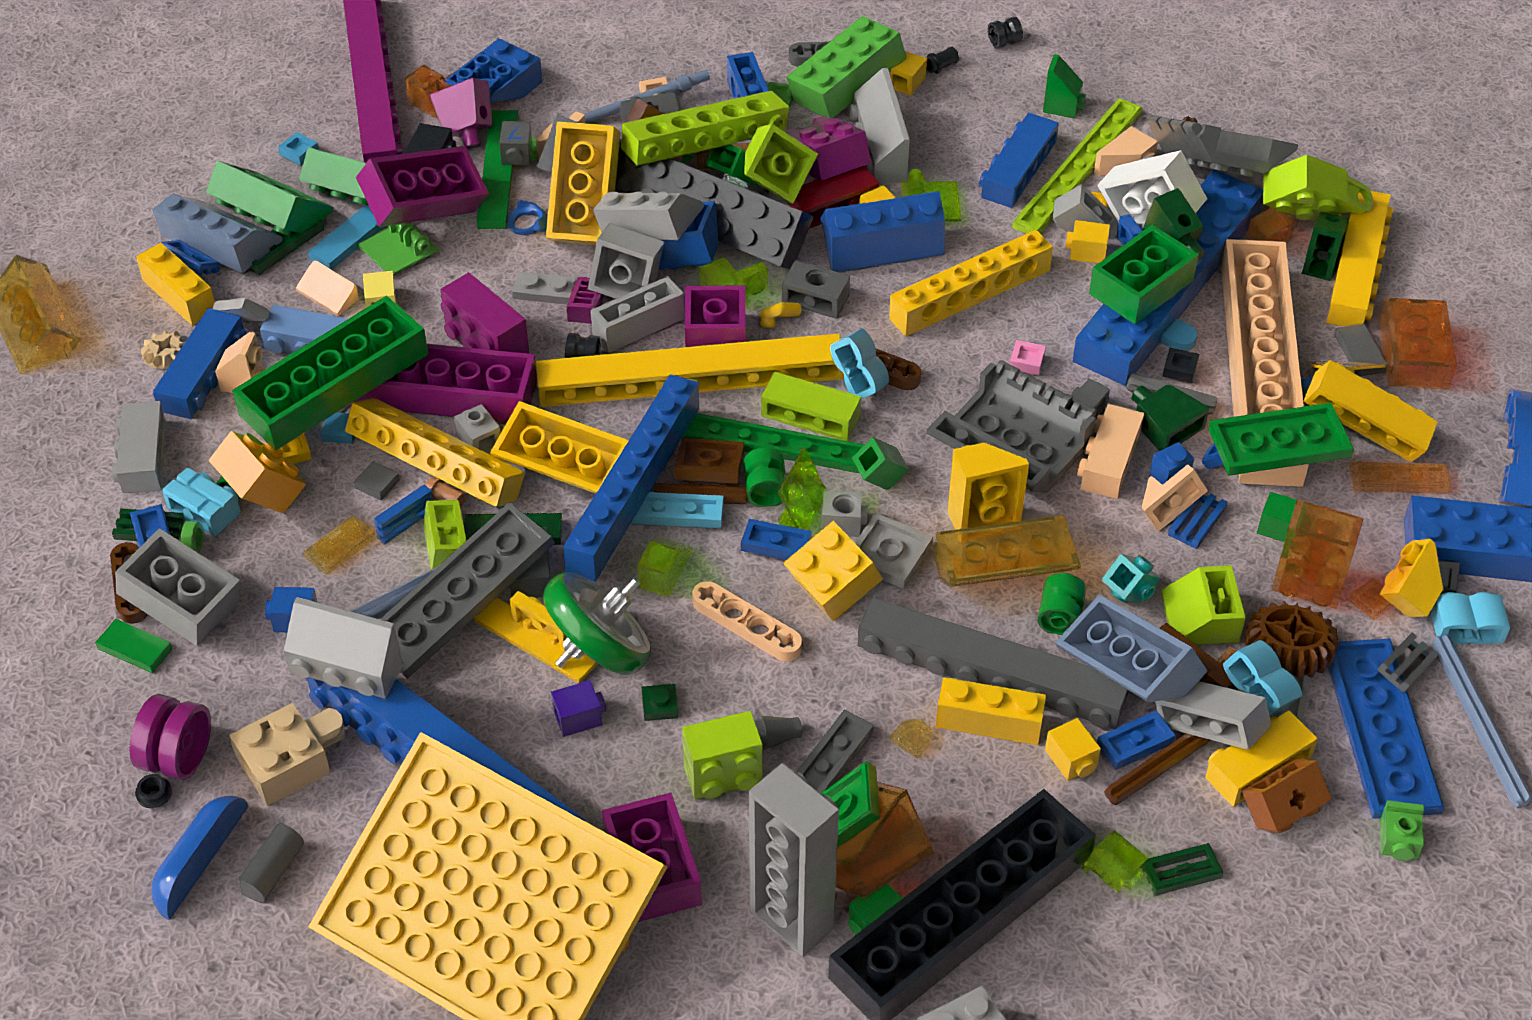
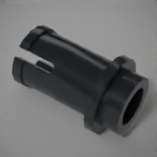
M951 46L936 54L929 53L926 57V70L929 73L935 72L938 74L942 68L957 63L959 60L957 50Z

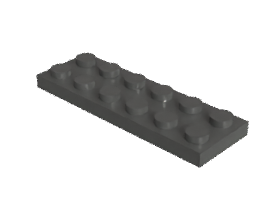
M509 502L380 619L395 624L403 664L400 673L406 679L413 675L555 544L553 538L512 503Z

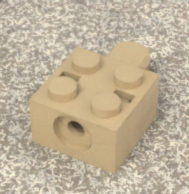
M291 703L230 734L229 737L236 759L265 804L269 806L328 775L330 769L324 749L344 739L346 731L342 716L337 710L327 708L304 720L294 704Z

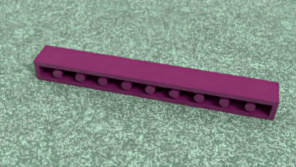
M343 0L364 163H367L369 158L403 154L401 142L396 143L401 141L399 125L397 124L396 107H391L396 106L381 0Z

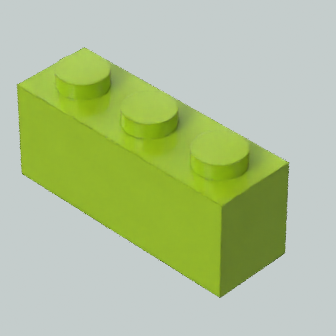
M774 372L761 396V417L844 441L849 440L861 416V396L778 372Z

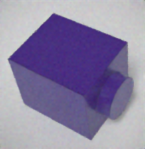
M591 680L551 691L553 712L563 737L603 725L602 712L606 711L605 701L601 691L595 693Z

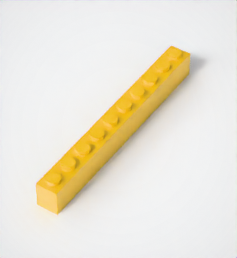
M837 333L536 361L540 407L656 397L670 374L699 382V393L765 387L768 385L774 372L790 375L809 382L844 379V373L836 366L830 350V345L838 341L840 335Z

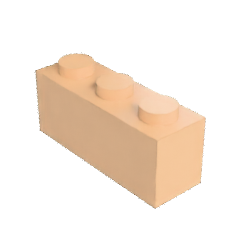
M1108 404L1104 415L1098 414L1095 422L1097 425L1094 429L1097 435L1096 437L1090 436L1085 453L1089 455L1088 459H1081L1077 476L1082 477L1080 489L1118 499L1141 434L1144 413Z

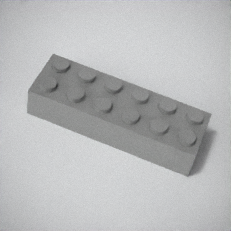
M781 763L749 790L750 912L803 957L827 936L834 927L839 809L829 796L821 795L813 789L801 773L793 772Z

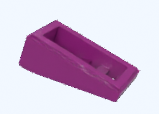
M578 277L566 308L568 322L592 324L591 310L602 305L604 294L588 289L590 280L588 277Z

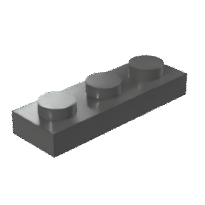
M844 709L797 772L801 773L809 785L821 794L837 782L873 734L874 724Z

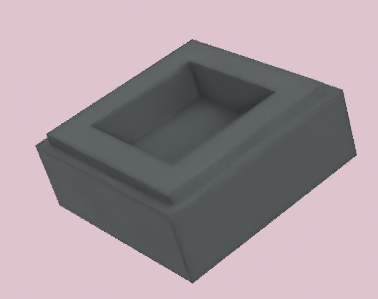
M372 461L355 479V489L382 500L400 480L399 473Z

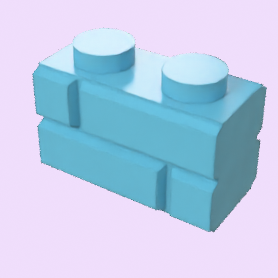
M186 468L177 476L176 480L173 479L163 488L162 493L167 509L172 512L184 513L187 521L200 522L204 531L212 536H217L227 527V524H230L241 513L237 493L229 486L222 488L217 485L205 472L199 474L190 468Z

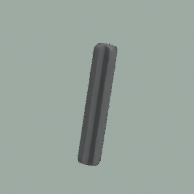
M1135 373L1130 375L1127 382V390L1134 392L1140 386H1145L1154 393L1165 385H1172L1210 408L1209 414H1212L1216 409L1217 397Z

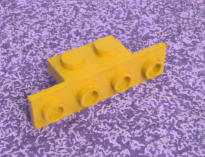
M517 591L511 597L510 605L496 597L474 617V622L576 683H581L598 665L597 662L586 654L580 659L571 657L562 668L556 665L555 662L566 651L563 642L567 637L553 621L546 607L535 597H528Z

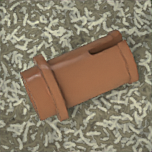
M430 478L425 484L432 490L430 497L433 498V501L459 500L461 507L466 500V493L444 484V481L440 478Z

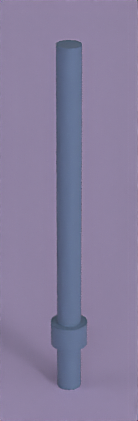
M707 69L689 76L684 74L676 77L673 82L634 96L643 98L652 96L657 92L670 93L679 91L683 93L691 90V86L710 80V75ZM626 99L585 113L586 124L620 113V103Z

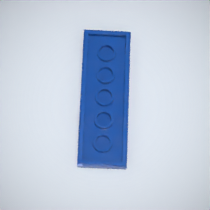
M1391 639L1337 642L1339 643L1338 650L1331 667H1328L1372 819L1381 818L1387 800L1424 805L1422 815L1442 814L1444 810L1443 802L1407 690L1404 693L1400 691L1377 670L1394 652ZM1397 659L1388 667L1392 672L1399 667ZM1401 674L1399 678L1404 682L1403 676Z

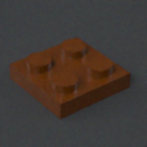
M682 438L674 467V479L684 480L688 483L705 481L715 482L719 485L738 484L744 456V442Z

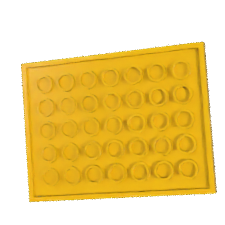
M420 732L308 927L464 1020H584L668 867Z

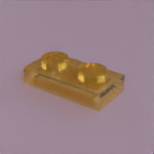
M352 515L304 551L305 558L324 574L328 575L376 539L375 531L355 515Z

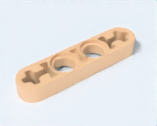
M705 581L694 587L692 601L694 608L698 612L778 660L790 662L800 656L802 652V638L797 631L716 583ZM710 595H713V599H711V598H706L705 600H702V599H701V596L708 597V596H710ZM730 609H737L742 612V615L734 619L727 617L725 612ZM756 625H764L769 631L765 634H755L751 629ZM789 642L793 643V647H781V643L787 645Z

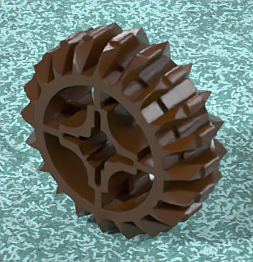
M1283 601L1281 606L1270 603L1268 608L1260 607L1257 613L1252 614L1245 632L1246 646L1259 640L1265 642L1276 653L1281 668L1287 670L1291 675H1295L1299 680L1304 674L1313 678L1316 672L1324 673L1325 668L1331 667L1339 643H1337V629L1332 626V620L1323 618V612L1311 611V606L1303 608L1298 603L1288 605L1285 601Z

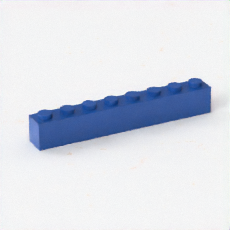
M669 375L564 544L566 572H574L591 581H597L699 410V382Z

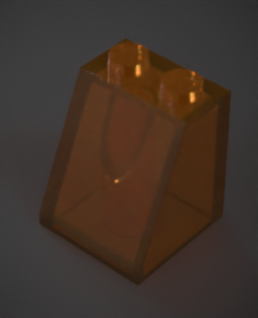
M878 781L880 819L837 848L835 888L862 898L868 897L934 854L907 789Z

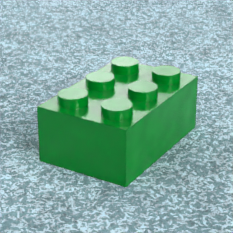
M1150 225L1093 267L1089 294L1133 324H1137L1194 281L1199 254L1156 226Z

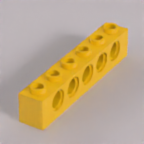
M1037 230L1024 234L890 294L889 319L905 336L913 334L1049 272L1053 246Z
M376 398L352 403L345 432L495 507L514 502L518 499L525 475L524 471Z

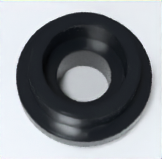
M149 774L141 778L135 790L138 803L145 808H158L164 805L172 795L170 782L158 774ZM158 790L157 793L149 795L150 792Z

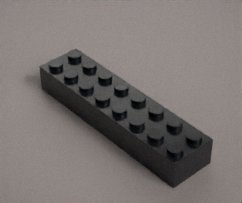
M1045 789L1041 790L829 955L828 979L869 1020H892L1092 858L1096 834Z

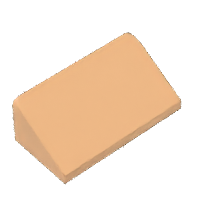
M317 261L311 263L296 286L297 292L337 316L341 315L359 300L357 287L353 282Z

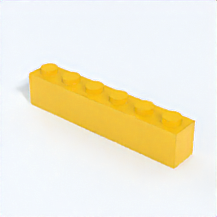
M1371 191L1373 196L1372 209L1363 214H1349L1326 323L1344 327L1363 324L1364 320H1371L1375 303H1370L1369 300H1375L1378 283H1373V280L1378 281L1382 264L1377 263V261H1383L1386 245L1381 244V242L1386 243L1390 226L1385 225V223L1390 224L1394 207L1388 206L1390 194ZM1358 193V199L1364 205V198L1361 193Z

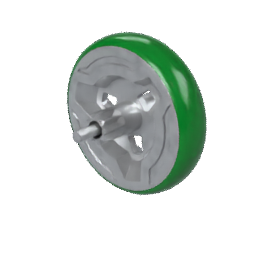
M562 572L550 580L544 590L543 601L551 618L567 637L563 642L566 651L555 662L558 667L562 668L571 657L580 659L584 654L608 670L621 675L634 674L647 663L651 655L649 640L638 622L626 610L632 603L629 595L640 584L636 578H633L623 590L620 587H614L610 593L593 581L574 572Z

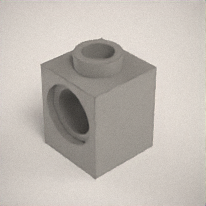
M824 491L821 530L834 521L848 536L859 537L860 525H867L868 506H862V493Z

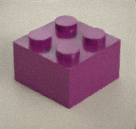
M745 285L685 286V347L746 342Z

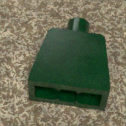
M1179 188L1155 197L1142 231L1150 225L1156 226L1198 253L1199 261L1205 254V251L1198 244L1203 224Z
M1319 213L1312 231L1302 274L1331 281L1349 219L1330 213ZM1318 251L1328 252L1326 260L1317 257Z
M1165 385L1154 393L1145 386H1140L1132 394L1131 400L1137 404L1136 411L1144 413L1141 431L1158 451L1178 442L1181 444L1206 427L1210 408L1172 385Z

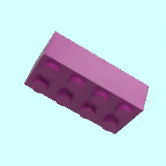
M466 146L369 158L356 176V180L379 227L473 213L489 195Z

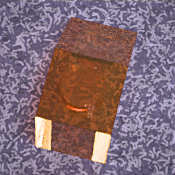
M422 65L404 78L408 103L439 120L430 95L446 89L450 85L446 83L443 75L426 65Z

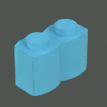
M863 328L844 336L830 345L832 358L836 366L844 373V381L849 393L861 396V399L889 384L887 369L876 356L874 342Z
M1446 592L1438 597L1430 611L1436 637L1449 635L1454 644H1467L1470 642L1474 644L1504 643L1510 631V624L1502 596L1497 594L1479 592L1467 596Z
M1261 640L1236 651L1223 663L1228 678L1238 689L1246 693L1266 697L1270 717L1287 709L1303 696L1296 679L1287 670L1281 668L1276 653L1268 644Z

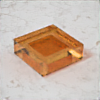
M1371 578L1350 594L1349 601L1373 621L1393 607L1391 603L1379 595L1384 586L1375 578Z

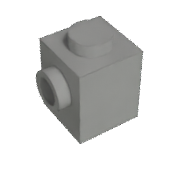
M480 404L454 416L456 433L459 440L486 453H490L501 433L499 425L483 405Z

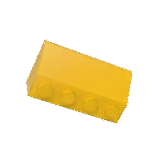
M519 401L490 453L494 457L596 494L629 440Z

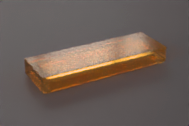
M1351 462L1349 467L1354 492L1449 494L1451 490L1446 464Z

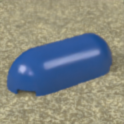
M223 796L205 804L156 871L151 886L152 900L159 914L170 921L248 809V803L244 798Z

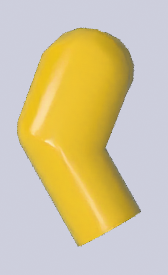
M780 302L762 309L758 316L761 317L760 326L774 328L776 326L775 317H799L802 311L800 304Z

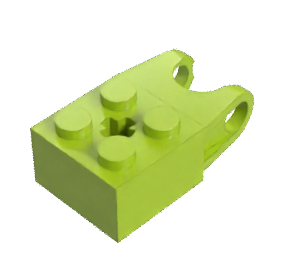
M1307 154L1274 167L1265 174L1263 173V204L1275 208L1277 212L1292 214L1300 220L1316 222L1320 212L1342 216V213L1346 212L1363 214L1370 211L1373 207V196L1370 189L1365 184L1349 177L1347 169ZM1358 193L1362 194L1365 202L1364 205L1360 203Z

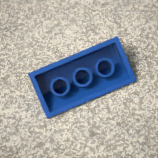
M939 191L826 209L821 216L830 268L835 272L945 254V217Z

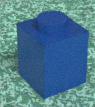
M274 587L272 600H267L265 606L266 619L271 620L274 632H288L293 604L297 597L318 603L314 588Z

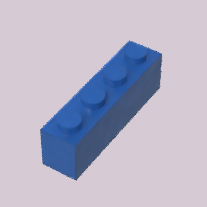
M1028 112L1023 121H1019L1016 124L1012 137L1006 138L1000 154H995L989 170L983 171L979 181V186L982 187L981 198L1013 208L1056 144L1059 122Z
M210 308L206 310L152 391L155 401H161L164 413L192 420L196 412L204 407L210 390L218 385L215 371L225 350L247 334L240 315Z

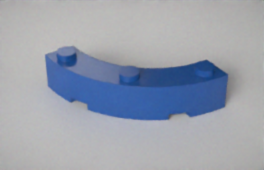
M1509 389L1503 419L1511 424L1508 429L1507 449L1514 451L1512 463L1509 466H1505L1499 503L1532 508V392Z

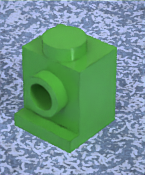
M1387 800L1380 818L1381 855L1392 856L1400 861L1419 858L1424 846L1422 818L1424 805Z

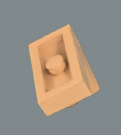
M1187 464L1163 485L1150 476L1141 508L1154 528L1159 532L1208 490L1196 471Z

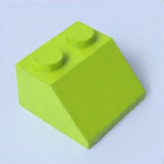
M773 124L757 128L745 152L744 174L786 202L793 204L818 153Z

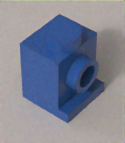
M1179 442L1153 454L1149 477L1152 476L1163 485L1187 464L1193 468L1194 457Z

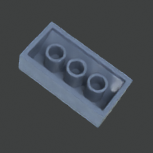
M174 193L152 209L162 236L171 241L181 240L219 263L240 273H244L249 269L255 259L259 260L269 253L271 246L274 244L277 246L283 241L282 236L202 200Z
M1100 594L1055 642L1060 649L1147 702L1185 697L1207 672V669L1191 646Z

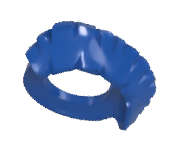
M519 200L516 208L510 212L507 223L510 230L518 235H530L537 231L544 232L547 230L548 214L535 203ZM527 214H536L538 216L535 224L527 229H519L514 225L520 216Z

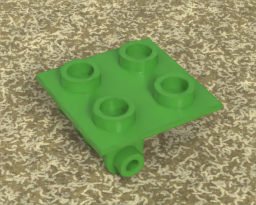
M411 222L389 225V228L358 244V247L382 270L393 271V275L439 251L429 241L428 237L421 234L419 229Z

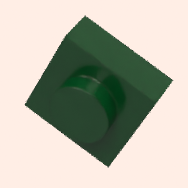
M675 684L641 686L644 721L679 718Z

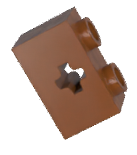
M1299 758L1293 759L1242 789L1257 828L1273 831V833L1288 831L1294 826L1293 822L1302 817L1318 813L1321 810L1320 806L1332 800L1317 761Z

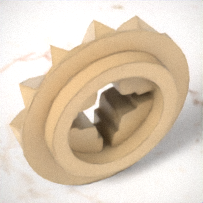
M164 330L161 335L153 333L152 339L144 340V347L140 349L144 362L156 369H168L186 342L187 337L181 336L178 331L169 334Z

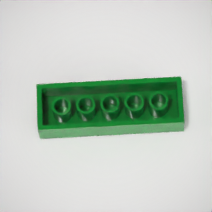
M386 295L234 388L232 392L238 414L276 451L428 355L425 330Z

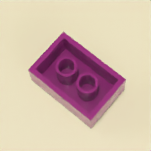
M471 273L464 274L440 289L442 299L440 306L445 319L444 330L450 339L458 340L463 347L530 354L526 319Z
M672 792L602 810L603 830L605 833L668 867L638 922L702 905L701 880Z

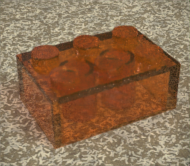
M1385 298L1379 319L1383 357L1388 365L1386 369L1387 386L1449 390L1457 362L1447 302L1443 300Z
M1297 499L1272 591L1279 592L1286 597H1297L1311 601L1321 607L1328 606L1337 609L1364 518Z

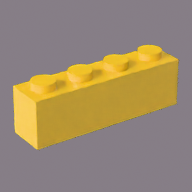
M1329 360L1315 372L1303 401L1309 405L1332 402L1342 424L1410 462H1413L1427 451L1438 423L1437 420L1428 416L1424 411L1410 406L1400 400L1398 396L1389 394L1375 386L1370 380L1361 378L1347 370L1342 364L1335 363L1332 360Z

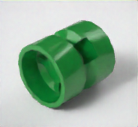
M769 447L757 448L749 452L743 460L746 492L749 502L757 507L781 504L788 497L785 463L782 453Z
M1055 573L1048 576L1045 580L1037 619L1040 628L1045 632L1063 635L1083 613L1082 608L1084 607L1087 587L1079 577L1067 573Z

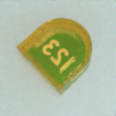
M909 719L902 722L890 735V742L918 759L930 746L932 731L924 721Z

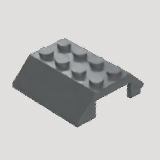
M1151 115L1147 119L1151 126L1149 128L1164 153L1181 150L1188 164L1250 177L1253 176L1254 171L1265 174L1297 151L1299 145L1276 139L1221 130L1220 127L1203 124L1202 127L1201 124L1167 117Z
M1000 360L997 366L990 362L980 373L979 390L955 416L944 411L927 428L926 434L954 449L985 442L1023 457L1029 463L1026 489L1032 492L1048 493L1082 455L1097 425L1095 423L1096 418L1094 417L1097 410L1079 400H1076L1071 409H1068L1073 397L1052 386L1047 389L1043 396L1042 393L1046 387V383L1024 372L1017 382L1016 379L1020 369L1003 360Z

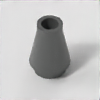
M758 715L754 719L762 742V750L794 738H801L802 724L799 717L786 718Z

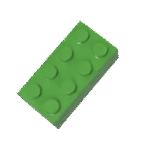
M864 16L860 17L786 77L793 101L821 116L833 119L854 101V93L882 68H888L890 72L892 68L906 59L900 32Z

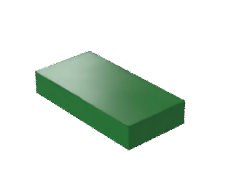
M115 619L95 642L98 650L150 673H153L172 651L170 642L118 619Z

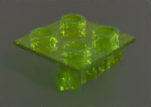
M913 169L907 176V182H901L902 197L939 191L945 222L961 221L957 181H924L923 172L919 169Z
M806 448L802 449L778 491L786 508L778 518L779 525L808 530L814 523L815 517L823 504V492L827 491Z

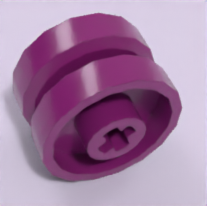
M162 694L152 695L143 704L132 728L129 744L132 765L137 769L152 773L161 771L167 777L183 781L191 778L203 759L209 744L211 734V715L209 709L205 705L185 701L180 703L174 697Z

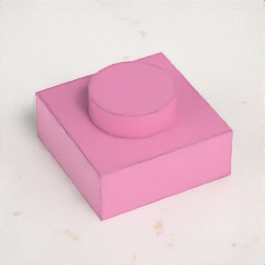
M1016 340L1010 365L1020 369V372L1039 375L1046 346Z

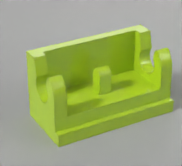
M459 500L426 501L423 528L431 570L440 566L466 542Z

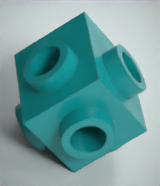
M1120 554L1101 580L1112 589L1111 593L1123 603L1128 601L1142 603L1154 594L1156 590L1155 585L1161 578L1152 571L1154 565L1141 555L1133 557Z

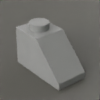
M1082 184L1055 199L1053 219L1058 227L1063 228L1066 232H1073L1075 220L1110 224L1108 239L1116 238L1118 221L1114 214Z

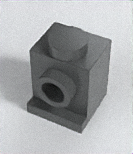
M1089 378L1081 387H1076L1072 394L1069 395L1073 399L1068 409H1071L1074 402L1079 400L1097 410L1094 416L1097 419L1098 414L1102 415L1107 408L1110 389Z

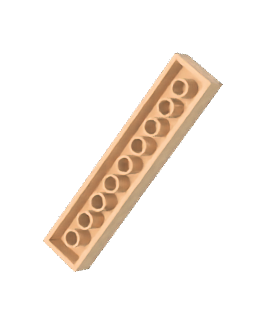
M1226 239L1221 271L1233 415L1235 417L1304 407L1286 242ZM1309 464L1238 474L1239 484L1303 487Z

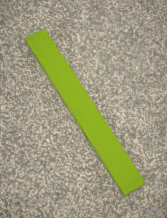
M1118 98L1015 218L1012 228L1025 234L1033 230H1037L1041 234L1053 220L1055 199L1077 186L1083 185L1095 169L1097 152L1131 127L1142 114L1143 107Z

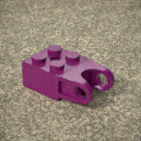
M820 116L815 118L812 123L813 125L798 129L787 128V134L818 153L808 175L821 181L871 163L866 133L864 130L853 126V124L845 123L840 119Z

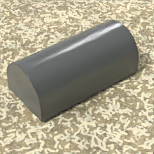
M281 822L275 826L239 877L243 896L259 903L265 901L304 845V840L298 832Z

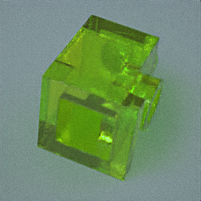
M1113 830L1095 847L1081 869L1086 873L1092 870L1116 892H1120L1124 887L1131 891L1143 878L1144 873L1140 869L1148 857L1116 830Z

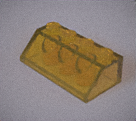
M16 254L0 276V332L20 374L68 359L73 350L78 347L82 336L47 264Z
M1064 515L936 532L934 560L940 581L949 587L1079 570L1081 568Z

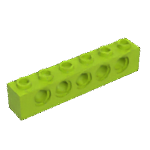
M771 90L622 123L621 149L638 166L751 140L758 127L773 124L786 132L789 106Z

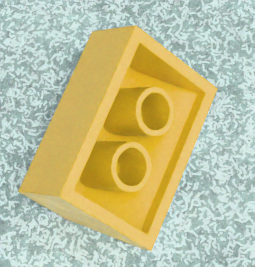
M985 442L953 449L947 512L960 540L1021 527L1029 468L1027 459Z

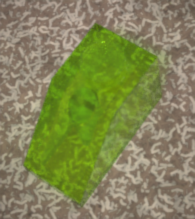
M664 538L649 541L637 565L638 581L640 582L639 589L670 597L693 551V546Z

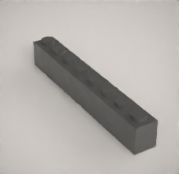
M872 598L858 627L857 646L871 654L880 653L895 658L902 664H914L926 668L931 673L937 675L945 674L959 680L1045 694L1044 707L1057 710L1061 715L1067 717L1075 716L1088 720L1098 727L1116 729L1128 697L1129 690L1088 665L876 598Z

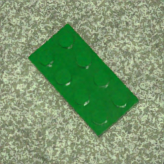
M1332 402L1210 420L1208 427L1228 476L1351 458L1354 450Z

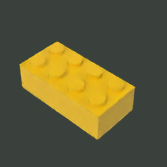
M557 122L546 230L547 239L553 242L597 244V239L602 232L593 209L606 193L615 192L620 131L615 126Z

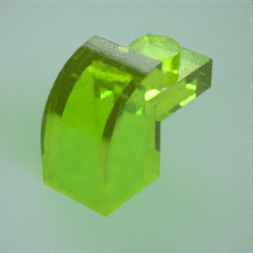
M724 257L699 267V286L745 285L746 307L748 306V296L757 295L763 290L768 289V268L763 262H759L735 271Z

